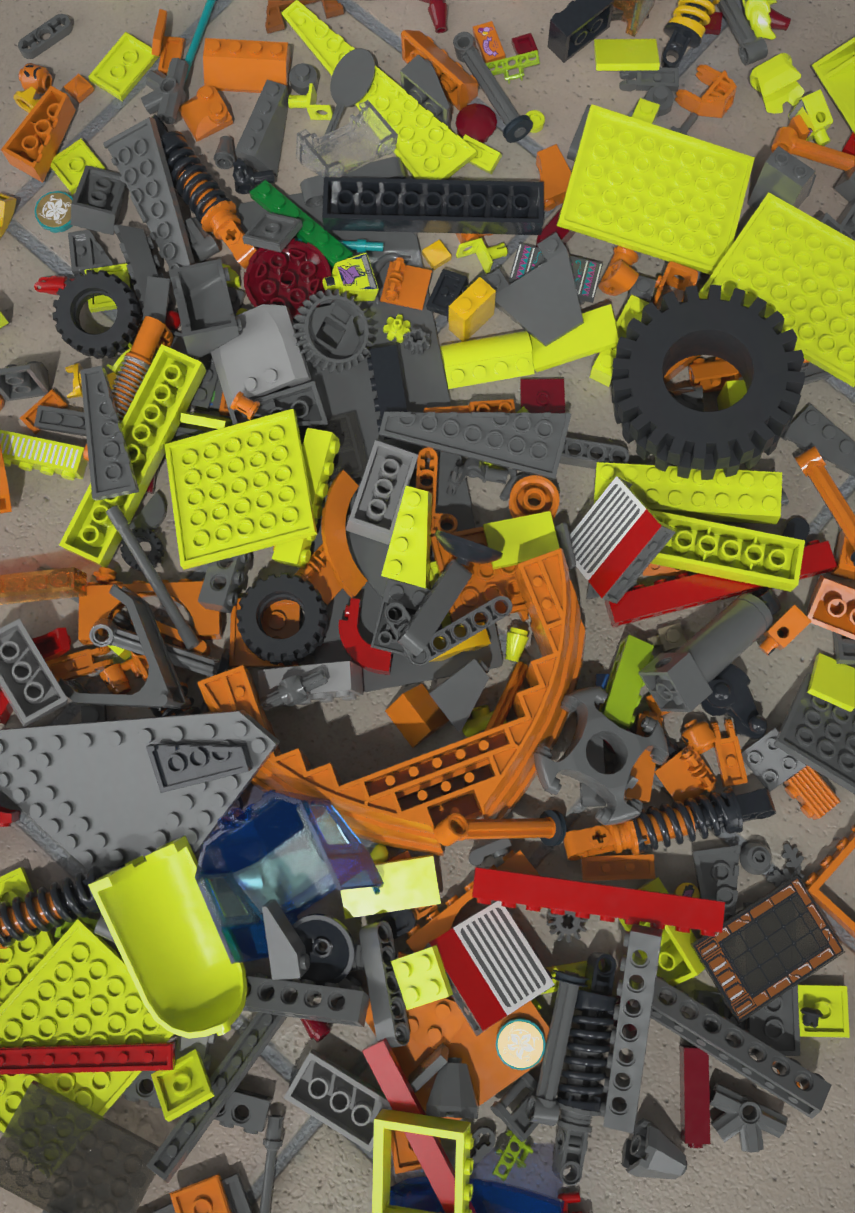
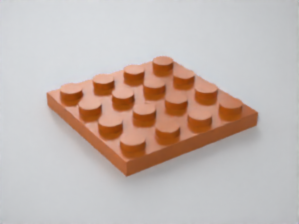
M483 526L449 533L487 547ZM436 536L431 537V545L440 576L446 566L457 557L444 550ZM470 562L469 566L463 565L473 574L449 610L451 623L498 596H505L511 600L512 611L510 614L527 610L515 580L517 565L494 570L491 562L486 564ZM497 601L495 603V610L503 614L506 611V606L503 602ZM476 613L474 616V621L486 619L482 613Z

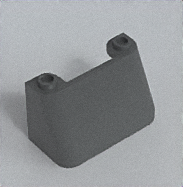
M221 259L168 269L181 321L182 335L189 357L196 360L200 359L239 336L238 331L242 330L240 317L235 318L226 283V281H230L227 267L223 268Z

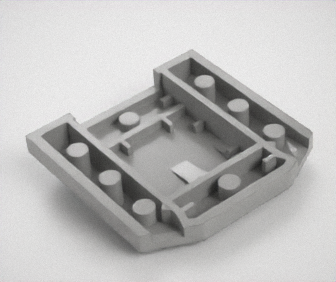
M262 304L235 316V318L240 317L242 330L238 331L239 336L211 352L228 408L231 407L239 391L244 393V396L254 400L283 387L290 386L292 388L311 380L304 354H300L302 348L301 346H296L299 338L293 336L297 332L293 328L294 323L287 306Z

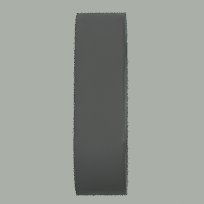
M480 1126L472 1133V1138H474L472 1149L475 1150L471 1156L474 1161L473 1169L495 1145L494 1131L488 1126ZM488 1132L490 1134V1143L486 1144L483 1142L477 1147L476 1145L480 1141L479 1134L485 1135Z

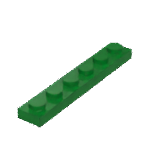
M266 180L250 191L251 198L267 212L300 219L303 226L295 236L306 244L308 242L319 249L327 259L328 264L333 268L335 263L353 257V253Z

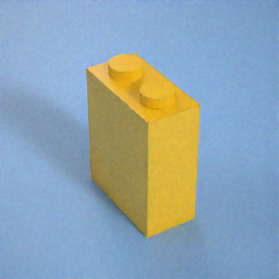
M481 277L471 284L449 306V330L462 342L467 341L494 315L496 290Z

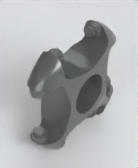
M600 686L581 688L565 695L560 706L567 712L576 711L577 709L579 713L577 728L570 746L557 762L551 760L553 756L550 753L551 749L540 745L534 753L536 772L544 791L554 795L558 794L562 786L559 784L560 779L556 778L557 774H562L584 783L602 797L607 804V807L605 806L597 811L595 819L603 825L624 823L639 816L643 809V803L637 799L627 800V802L624 800V792L633 765L645 749L651 752L650 757L654 763L663 765L669 756L667 740L660 723L652 717L646 716L641 722L640 726L645 733L644 737L618 727L599 712L594 703L597 705L604 703L608 696L606 690ZM591 737L602 738L612 746L615 752L616 763L610 774L599 773L590 766L586 757V747Z

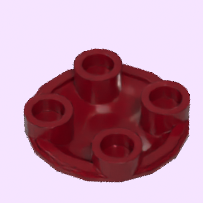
M474 103L465 106L456 116L457 134L461 137L467 135L481 143L487 142L496 130L497 119L495 113L484 104Z

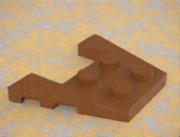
M268 0L267 19L265 22L267 34L285 29L280 11L285 10L296 0ZM298 0L303 5L321 1L326 19L344 14L343 6L337 0Z

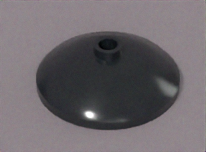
M440 530L435 532L436 539L444 550L457 557L455 562L466 566H469L470 562L486 564L497 561L503 556L502 552Z
M309 914L300 918L292 925L304 943L306 954L310 958L308 971L298 979L300 981L302 979L311 980L320 986H324L326 982L337 984L342 981L352 969L355 961V944L348 929L336 918L325 914ZM321 942H325L328 948H324Z

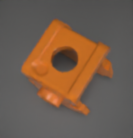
M672 261L669 262L664 275H659L654 288L658 290L653 304L657 306L665 285L684 292L686 287L696 286L698 271ZM674 275H680L684 280L677 279Z

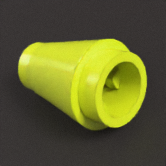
M510 627L506 638L505 659L519 662V658L529 639L527 637L528 631Z

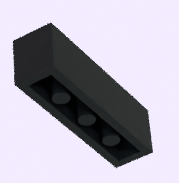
M396 345L370 349L371 357L367 358L368 369L374 373V378H370L372 391L377 392V398L373 399L375 412L380 411L381 419H377L378 432L380 431L384 412H407Z

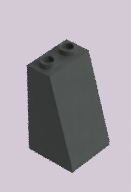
M778 146L765 162L747 204L757 210L769 192L798 209L808 196L815 170Z

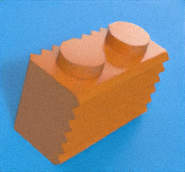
M809 766L804 767L783 782L786 786L784 788L786 793L792 799L796 798L802 805L800 809L803 814L813 820L820 819L841 802L821 776Z

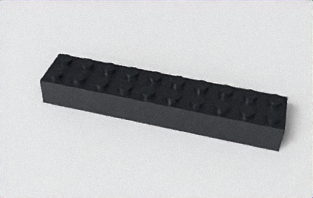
M324 177L322 211L324 230L541 235L544 182Z

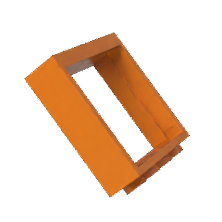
M853 825L851 828L853 832L848 838L843 837L836 844L837 850L832 856L830 854L821 861V869L807 877L805 888L812 900L855 938V922L819 890L855 849V825Z

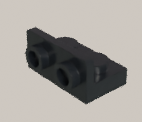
M443 269L426 304L427 310L447 316V321L449 322V306L469 287L467 276Z

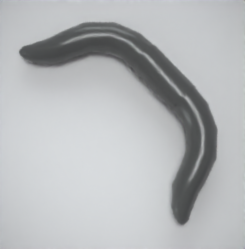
M396 253L383 255L372 267L374 277H377L386 263L394 261L398 257L403 258L404 262H406L411 257ZM378 293L374 300L377 305L380 304Z

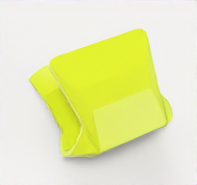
M780 53L755 67L750 74V83L755 90L762 94L768 113H782L785 102L795 106L805 92L797 82L801 78V74L792 65V58L787 53Z

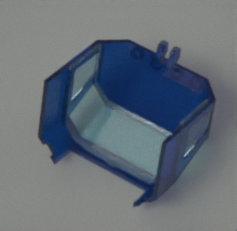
M276 790L264 793L262 799L257 803L248 805L244 809L245 812L240 808H232L228 812L229 816H222L217 820L220 829L213 831L210 834V838L202 843L195 874L196 882L231 964L269 958L262 906L270 899L277 901L289 922L293 925L298 920L297 916L336 889L348 890L372 887L374 894L379 895V888L384 885L370 853L340 816L330 800Z

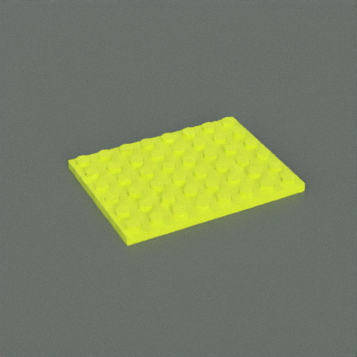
M591 104L557 226L712 275L733 244L755 157Z
M768 192L699 292V297L707 299L710 285H722L720 300L730 301L735 288L745 291L743 306L748 308L757 297L767 302L764 317L768 318L778 311L785 318L781 333L793 329L796 333L797 341L794 351L802 350L804 359L854 387L855 241Z
M81 918L77 919L0 1007V1047L166 1043L174 1035L159 1025L144 1006L122 957L99 935L95 934L94 930ZM142 1071L1 1074L0 1130L50 1178Z

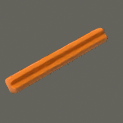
M523 662L516 664L485 731L503 725L529 668L527 664Z

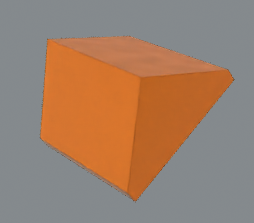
M423 684L403 693L385 710L412 748L449 722V719L429 695L428 690Z

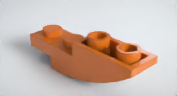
M514 399L474 401L466 406L425 408L423 413H516Z

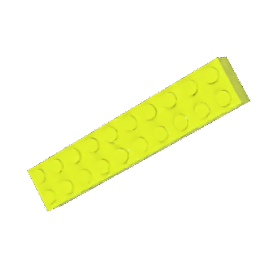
M161 344L121 422L139 492L96 501L92 498L90 483L59 546L99 566L108 568L122 540V536L115 529L106 511L114 506H119L128 524H130L165 455L164 444L172 441L181 423V413H186L207 371L202 362Z

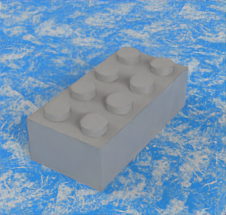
M375 440L346 526V531L389 545L406 486H409L418 454Z
M17 619L0 628V688L25 728L66 705L68 699L20 619Z
M351 661L258 670L259 699L277 691L279 683L288 677L300 675L305 678L323 670L328 682L309 691L308 699L297 705L311 704V700L329 703L334 702V698H342L344 701L356 700V696L363 695L362 667ZM283 703L277 707H286L288 705Z
M314 1049L308 1054L284 1096V1099L371 1152L374 1144V1118L382 1109L392 1110L382 1091Z

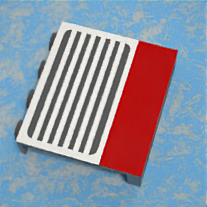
M618 476L609 484L604 493L570 534L576 567L602 599L616 604L676 533L671 526L660 522L631 491L630 487L633 485L631 482Z
M501 901L493 903L433 939L424 947V949L437 945L453 992L452 997L476 1036L555 985L552 981L551 973L539 961L537 951L525 939L523 929L514 922L509 907L501 906Z

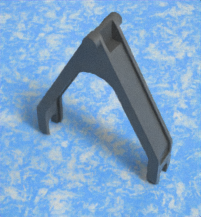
M113 584L109 593L127 606L149 664V675L145 685L133 695L92 694L78 682L72 680V682L66 683L62 678L58 682L64 694L76 703L188 709L191 701L185 697L150 605L130 589L124 586L121 589L116 584Z

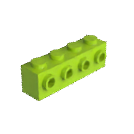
M628 635L620 642L605 688L608 696L604 703L600 704L598 710L624 730L630 729L635 721L634 709L637 708L642 696L639 693L645 685L638 672L654 659V655H652L654 645L632 635Z

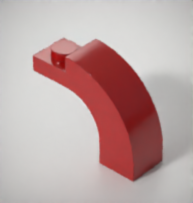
M351 598L350 605L346 604L345 618H348V621L339 620L338 625L340 638L347 654L358 666L367 671L390 675L393 653L372 648L370 644L362 639L359 634L360 599Z

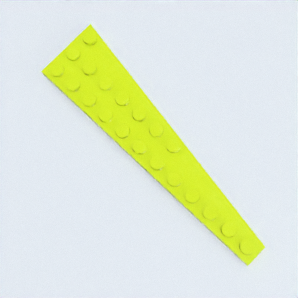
M298 0L281 12L283 18L331 77L339 61L348 52L355 49L347 44L340 35L334 33L328 25L319 20L315 14ZM375 66L374 79L370 89L354 105L396 157L400 158L401 163L414 179L447 180L478 155L472 146L459 135L454 134L443 122L441 123L434 117V114L422 107L415 98L408 95L403 88Z

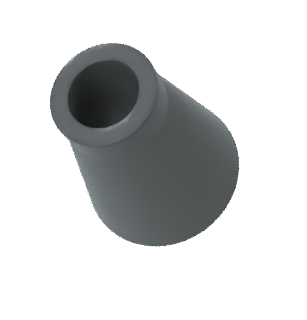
M229 136L220 137V142L214 155L215 164L221 169H229L232 167L233 162H235L232 139Z

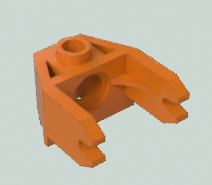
M699 65L696 77L702 83L710 86V88L701 98L685 89H679L676 92L677 97L675 101L681 107L696 113L698 116L722 118L733 105L737 86L727 76L725 70L721 73L708 65Z

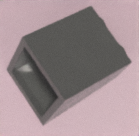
M472 659L429 693L458 732L463 729L489 680V676L486 674L489 672V669L482 660L477 662L475 659Z

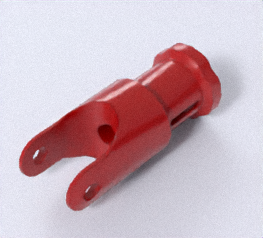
M59 275L41 277L34 284V288L37 292L58 295L56 293L59 288L63 290L67 286L64 282L68 277Z

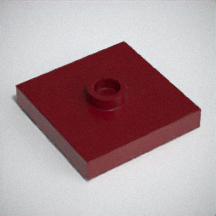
M520 379V409L524 406L529 413H565L564 379Z

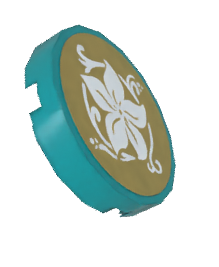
M53 191L43 195L37 201L34 209L35 217L40 226L53 233L64 232L73 226L70 225L73 198L61 191Z
M517 1017L509 1019L500 1027L496 1037L497 1054L502 1062L510 1068L517 1070L530 1069L538 1064L544 1055L546 1045L544 1034L535 1022Z

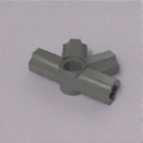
M172 58L167 76L157 69L154 71L150 70L146 75V84L154 91L141 97L142 103L150 115L158 111L157 116L166 124H174L179 105L186 98V92L183 88L189 65L185 60Z
M717 1082L710 1092V1105L724 1111L711 1121L712 1126L724 1143L739 1133L742 1151L750 1153L764 1150L762 1130L778 1138L784 1134L787 1127V1116L754 1101L750 1096L739 1094ZM747 1105H752L753 1111L751 1114L743 1115V1108Z

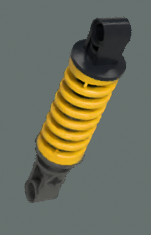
M720 0L678 1V7L673 11V18L669 20L664 28L670 40L661 59L662 68H678L687 48L700 46L702 36L705 33L703 25L710 23L709 15L715 13L714 4H718ZM672 55L677 61L669 62L666 57Z

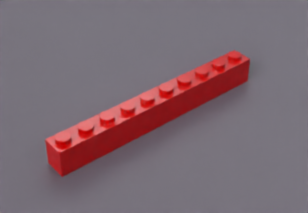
M814 540L806 544L803 551L799 580L829 573L837 567L829 541L820 543V540ZM688 573L676 576L675 580H657L653 582L654 585L645 587L644 584L631 588L632 591L626 592L617 604L605 600V605L613 628L739 596L744 593H751L765 586L700 573L691 576Z
M481 867L475 868L472 897L477 898V903L491 905L492 900L501 901V906L516 908V904L526 905V910L540 912L541 907L550 908V913L565 915V911L575 912V917L590 919V914L599 915L601 921L615 922V918L625 919V924L640 925V921L648 922L650 927L665 929V925L675 926V931L690 933L691 928L700 930V935L715 937L716 932L722 933L725 902Z

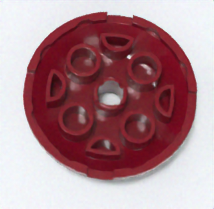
M292 238L281 252L259 248L251 256L246 272H244V288L249 301L254 307L262 304L287 306L292 320H296L294 319L296 315H302L299 313L298 308L304 307L303 301L309 300V296L312 294L316 296L318 291L324 293L323 278L331 277V271L327 259L319 249L308 242L306 244L295 241ZM288 280L293 281L291 285L284 284V282Z

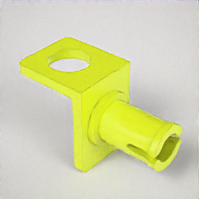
M313 83L309 84L307 95L289 94V98H291L288 99L290 109L307 108L311 120H331L333 115L331 106L316 105L317 93ZM323 110L328 114L321 115L318 114L316 111Z
M482 238L460 244L456 257L461 258L476 253L487 274L492 267V260L507 256V248L504 247V243L487 248ZM472 246L469 250L463 251L465 248Z

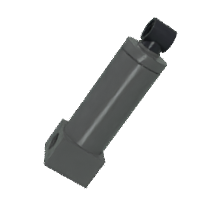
M762 587L752 594L744 593L739 595L674 653H660L638 672L661 711L691 712L712 693L708 684L772 626V615L777 613L782 607L772 588Z

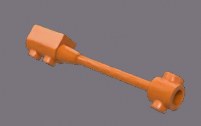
M719 357L710 362H705L704 359L699 358L689 365L691 386L702 385L703 393L720 391L726 381H735L742 377L732 364Z

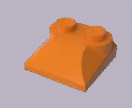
M211 85L200 87L197 95L180 105L178 109L196 142L234 124L224 101L216 88Z

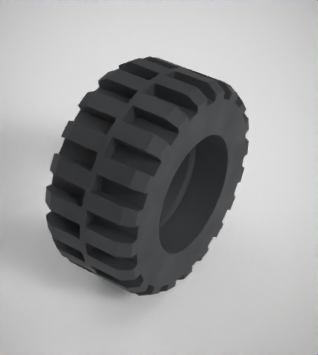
M87 270L85 275L81 272L74 274L76 279L73 281L68 278L64 282L67 286L63 290L59 288L56 293L60 296L59 299L53 302V307L56 308V312L52 313L53 320L57 322L55 327L57 332L62 335L61 338L76 351L88 357L93 356L96 359H103L104 356L112 358L115 357L117 352L122 354L127 351L125 347L129 343L133 345L135 341L133 338L140 329L139 323L143 322V316L140 314L142 309L135 293L118 276L110 275L107 271L99 270L98 273L94 270ZM108 296L117 306V317L114 324L104 333L96 335L87 333L81 327L79 320L83 305L92 297Z
M273 573L268 575V579L265 581L261 578L255 581L257 585L254 588L249 586L245 591L247 596L245 598L241 597L239 602L241 608L237 610L236 616L239 620L237 624L238 631L241 633V637L248 648L263 661H270L274 665L283 663L285 666L292 665L293 661L298 663L304 661V657L308 654L312 656L316 652L315 648L317 646L321 647L324 642L323 636L327 635L328 613L319 591L308 580L303 581L302 577L298 575L290 577L288 573H281V576L278 577ZM281 600L297 602L302 607L305 615L302 628L295 635L286 639H274L264 632L261 623L266 609L273 603Z

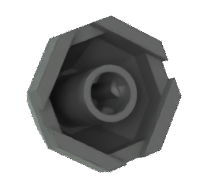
M448 1057V1062L437 1073L426 1104V1115L477 1119L479 1107L468 1065L462 1063V1058Z
M645 1118L635 1124L632 1139H626L623 1145L621 1164L627 1168V1173L636 1177L677 1179L683 1175L687 1169L686 1155L653 1122Z

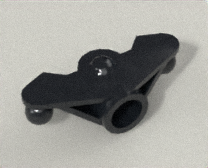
M730 664L708 684L712 693L700 704L702 709L712 716L728 714L732 717L736 734L759 739L766 732L767 720L759 715L748 689L751 680L744 671Z

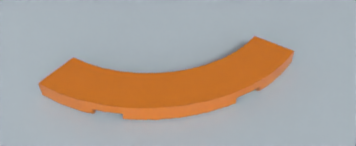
M342 470L334 479L327 493L325 507L322 510L321 534L325 555L335 572L334 576L344 591L353 598L368 580L357 568L349 551L346 538V514L351 498L359 485Z

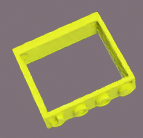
M382 1109L374 1118L372 1213H435L390 1205L392 1130L456 1140L454 1213H472V1210L469 1209V1201H471L473 1194V1184H469V1178L474 1165L473 1158H470V1150L474 1144L471 1122Z

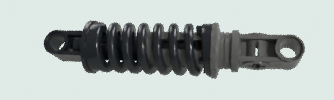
M593 952L587 959L585 977L590 980L585 981V985L588 987L578 989L575 1009L582 1011V1015H573L572 1023L579 1024L580 1028H570L569 1036L575 1038L573 1042H567L566 1049L572 1051L571 1056L565 1055L564 1063L569 1064V1070L562 1069L561 1076L566 1077L567 1082L566 1084L559 1083L558 1089L565 1091V1093L559 1092L556 1098L561 1109V1117L557 1121L559 1131L556 1137L552 1171L558 1179L569 1186L576 1185L582 1178L584 1158L588 1147V1134L592 1132L591 1119L592 1116L601 1115L602 1101L596 1095L601 1094L604 1090V1086L599 1081L605 1079L606 1072L600 1067L606 1066L608 1060L602 1053L609 1052L611 1049V1045L603 1039L611 1038L612 1032L610 1028L604 1025L614 1024L615 1005L620 1002V998L612 994L617 967L616 960L613 956L602 952ZM603 958L605 966L600 970L598 963ZM571 1165L570 1172L564 1176L563 1171L565 1167Z

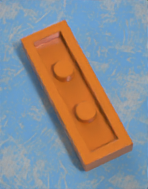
M654 854L589 856L581 859L582 881L655 879Z

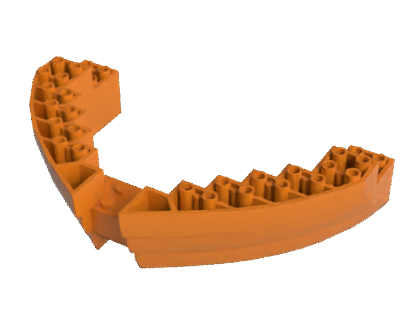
M563 549L554 550L517 565L515 580L532 620L530 628L542 657L530 662L525 676L530 688L518 692L515 696L512 707L517 717L516 720L342 785L338 771L331 763L312 769L308 757L299 748L282 754L278 745L251 780V783L277 802L291 797L294 798L302 817L327 829L385 846L444 856L440 843L434 835V829L439 822L449 815L458 813L464 816L465 819H477L479 817L481 819H505L537 775L534 763V753L540 745H544L552 751L557 743L569 712L560 707L565 695L576 690L582 668L586 633ZM244 665L198 681V686L210 712L244 710L276 738L271 722L267 719L264 709L260 704L253 677Z

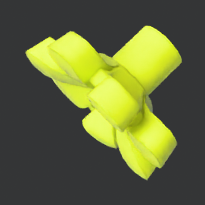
M400 314L396 316V319L389 317L386 321L388 325L383 326V332L388 333L387 339L392 341L396 337L397 343H402L404 341V334L411 332L408 329L411 327L408 320L403 321V316Z

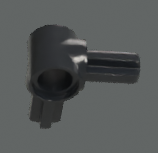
M237 158V161L233 162L235 191L239 194H250V191L264 180L269 183L275 182L273 170L254 172L250 166L246 165L245 161H241V158Z

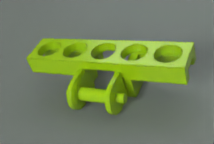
M536 50L485 64L489 69L495 67L491 71L493 76L504 73L505 81L508 80V84H510V80L520 78L522 81V76H525L523 68L540 64L538 51ZM511 60L516 61V63H515L514 65H512V66L508 65V62H509V61H511ZM519 69L518 74L509 76L508 70Z
M507 1130L506 1135L512 1137L504 1151L497 1149L496 1154L501 1155L492 1172L493 1175L501 1178L503 1182L506 1180L514 1163L517 1164L518 1168H526L524 1161L529 1153L533 1154L534 1152L530 1145L524 1144L525 1141L521 1142L510 1130ZM512 1142L518 1144L519 1149L517 1152L511 1150L510 1144ZM521 1149H523L524 1151H523V1153H522L520 1159L517 1158L518 1155H519V1153H520V1151H521ZM500 1165L506 1166L503 1175L498 1171Z

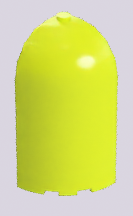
M183 836L158 847L157 850L146 855V859L142 855L126 863L125 867L107 873L90 883L89 887L142 1002L153 1019L170 1033L185 1038L206 1037L217 1033V1036H220L231 1030V1025L237 1020L245 1007L247 995L246 972L235 941L186 836Z

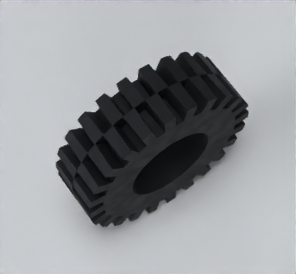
M697 285L686 287L683 302H678L673 291L663 295L661 310L652 302L646 305L642 311L641 322L633 318L627 325L626 338L620 337L618 341L616 358L613 359L611 399L612 403H614L615 421L617 424L622 423V436L628 444L634 440L637 442L636 453L643 460L650 454L656 456L655 467L665 472L671 463L678 466L677 476L688 479L691 469H701V480H712L716 469L722 468L725 476L730 477L737 474L741 463H745L748 469L756 466L762 453L764 452L769 456L776 449L780 437L784 438L787 434L801 398L800 393L805 381V372H800L804 362V355L802 350L794 351L797 336L793 329L781 333L785 320L782 314L776 311L768 318H765L767 302L759 297L756 298L749 308L743 306L745 291L741 289H734L730 301L720 300L722 285H710L707 299H699ZM697 355H710L729 362L740 372L745 381L747 393L741 400L729 408L715 412H701L687 408L677 402L668 392L663 378L671 367L685 358Z

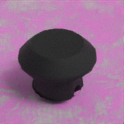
M804 1007L800 1010L804 1014L802 1023L805 1026L816 1028L819 1017L823 1016L821 1011L809 1007Z

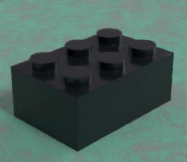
M572 0L564 10L552 16L547 47L565 63L610 27L614 0Z

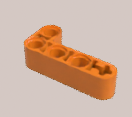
M424 448L418 453L416 488L432 494L430 537L435 536L436 530L446 533L457 532L458 524L453 515L436 513L438 456L432 448ZM427 458L430 459L429 469H425ZM424 479H430L433 482L429 486L421 484ZM444 523H450L453 525V528L445 531L441 526Z

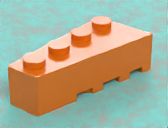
M50 86L1 149L10 165L42 183L76 111L66 93Z

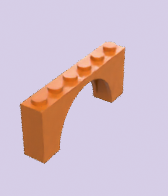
M557 144L537 152L536 166L539 171L540 182H544V211H550L563 203L571 176V171ZM455 233L460 244L486 235H493Z
M204 578L201 581L192 582L191 579H180L178 582L162 580L172 599L182 605L192 616L197 638L201 640L222 639L221 612L205 609L198 602ZM141 580L133 581L132 584L113 581L109 585L89 582L86 583V586H79L78 640L83 645H94L90 640L89 634L95 622L102 618L113 621L117 613L126 606L109 593L113 584H116L121 589L124 586L141 598L157 596L150 583ZM97 629L99 635L104 637L108 635L106 629Z
M511 850L502 857L503 864L498 868L495 865L489 868L539 875L521 850L516 853L514 850ZM474 880L464 888L466 893L460 898L454 895L445 903L447 905L445 910L441 913L438 910L434 911L426 918L428 921L426 925L422 928L417 925L407 933L409 938L406 940V943L414 953L424 950V947L430 941L451 929L459 910L473 898Z

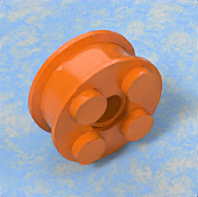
M532 475L520 479L513 486L510 493L509 511L512 518L550 511L553 520L557 514L560 502L558 490L550 480L542 476ZM535 498L539 500L540 504L532 506L528 500Z

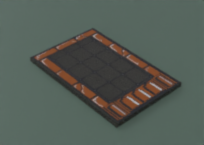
M798 875L793 876L724 921L722 933L716 932L715 937L703 935L691 943L700 962L724 999L726 1006L739 1024L845 953Z

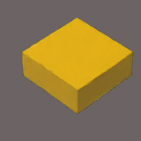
M440 239L422 250L423 257L433 270L450 261L452 257Z

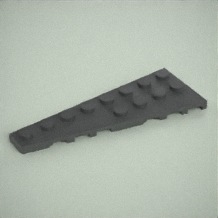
M148 117L103 142L104 148L109 150L113 165L117 166L122 175L120 178L127 185L131 194L130 198L143 223H146L151 231L150 236L152 240L156 241L160 249L159 254L161 258H165L169 269L193 265L195 261L156 121L154 118Z
M384 412L379 435L555 480L572 414L528 412Z

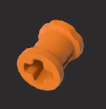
M239 391L230 408L240 411L247 416V419L251 420L255 416L260 402L252 401Z

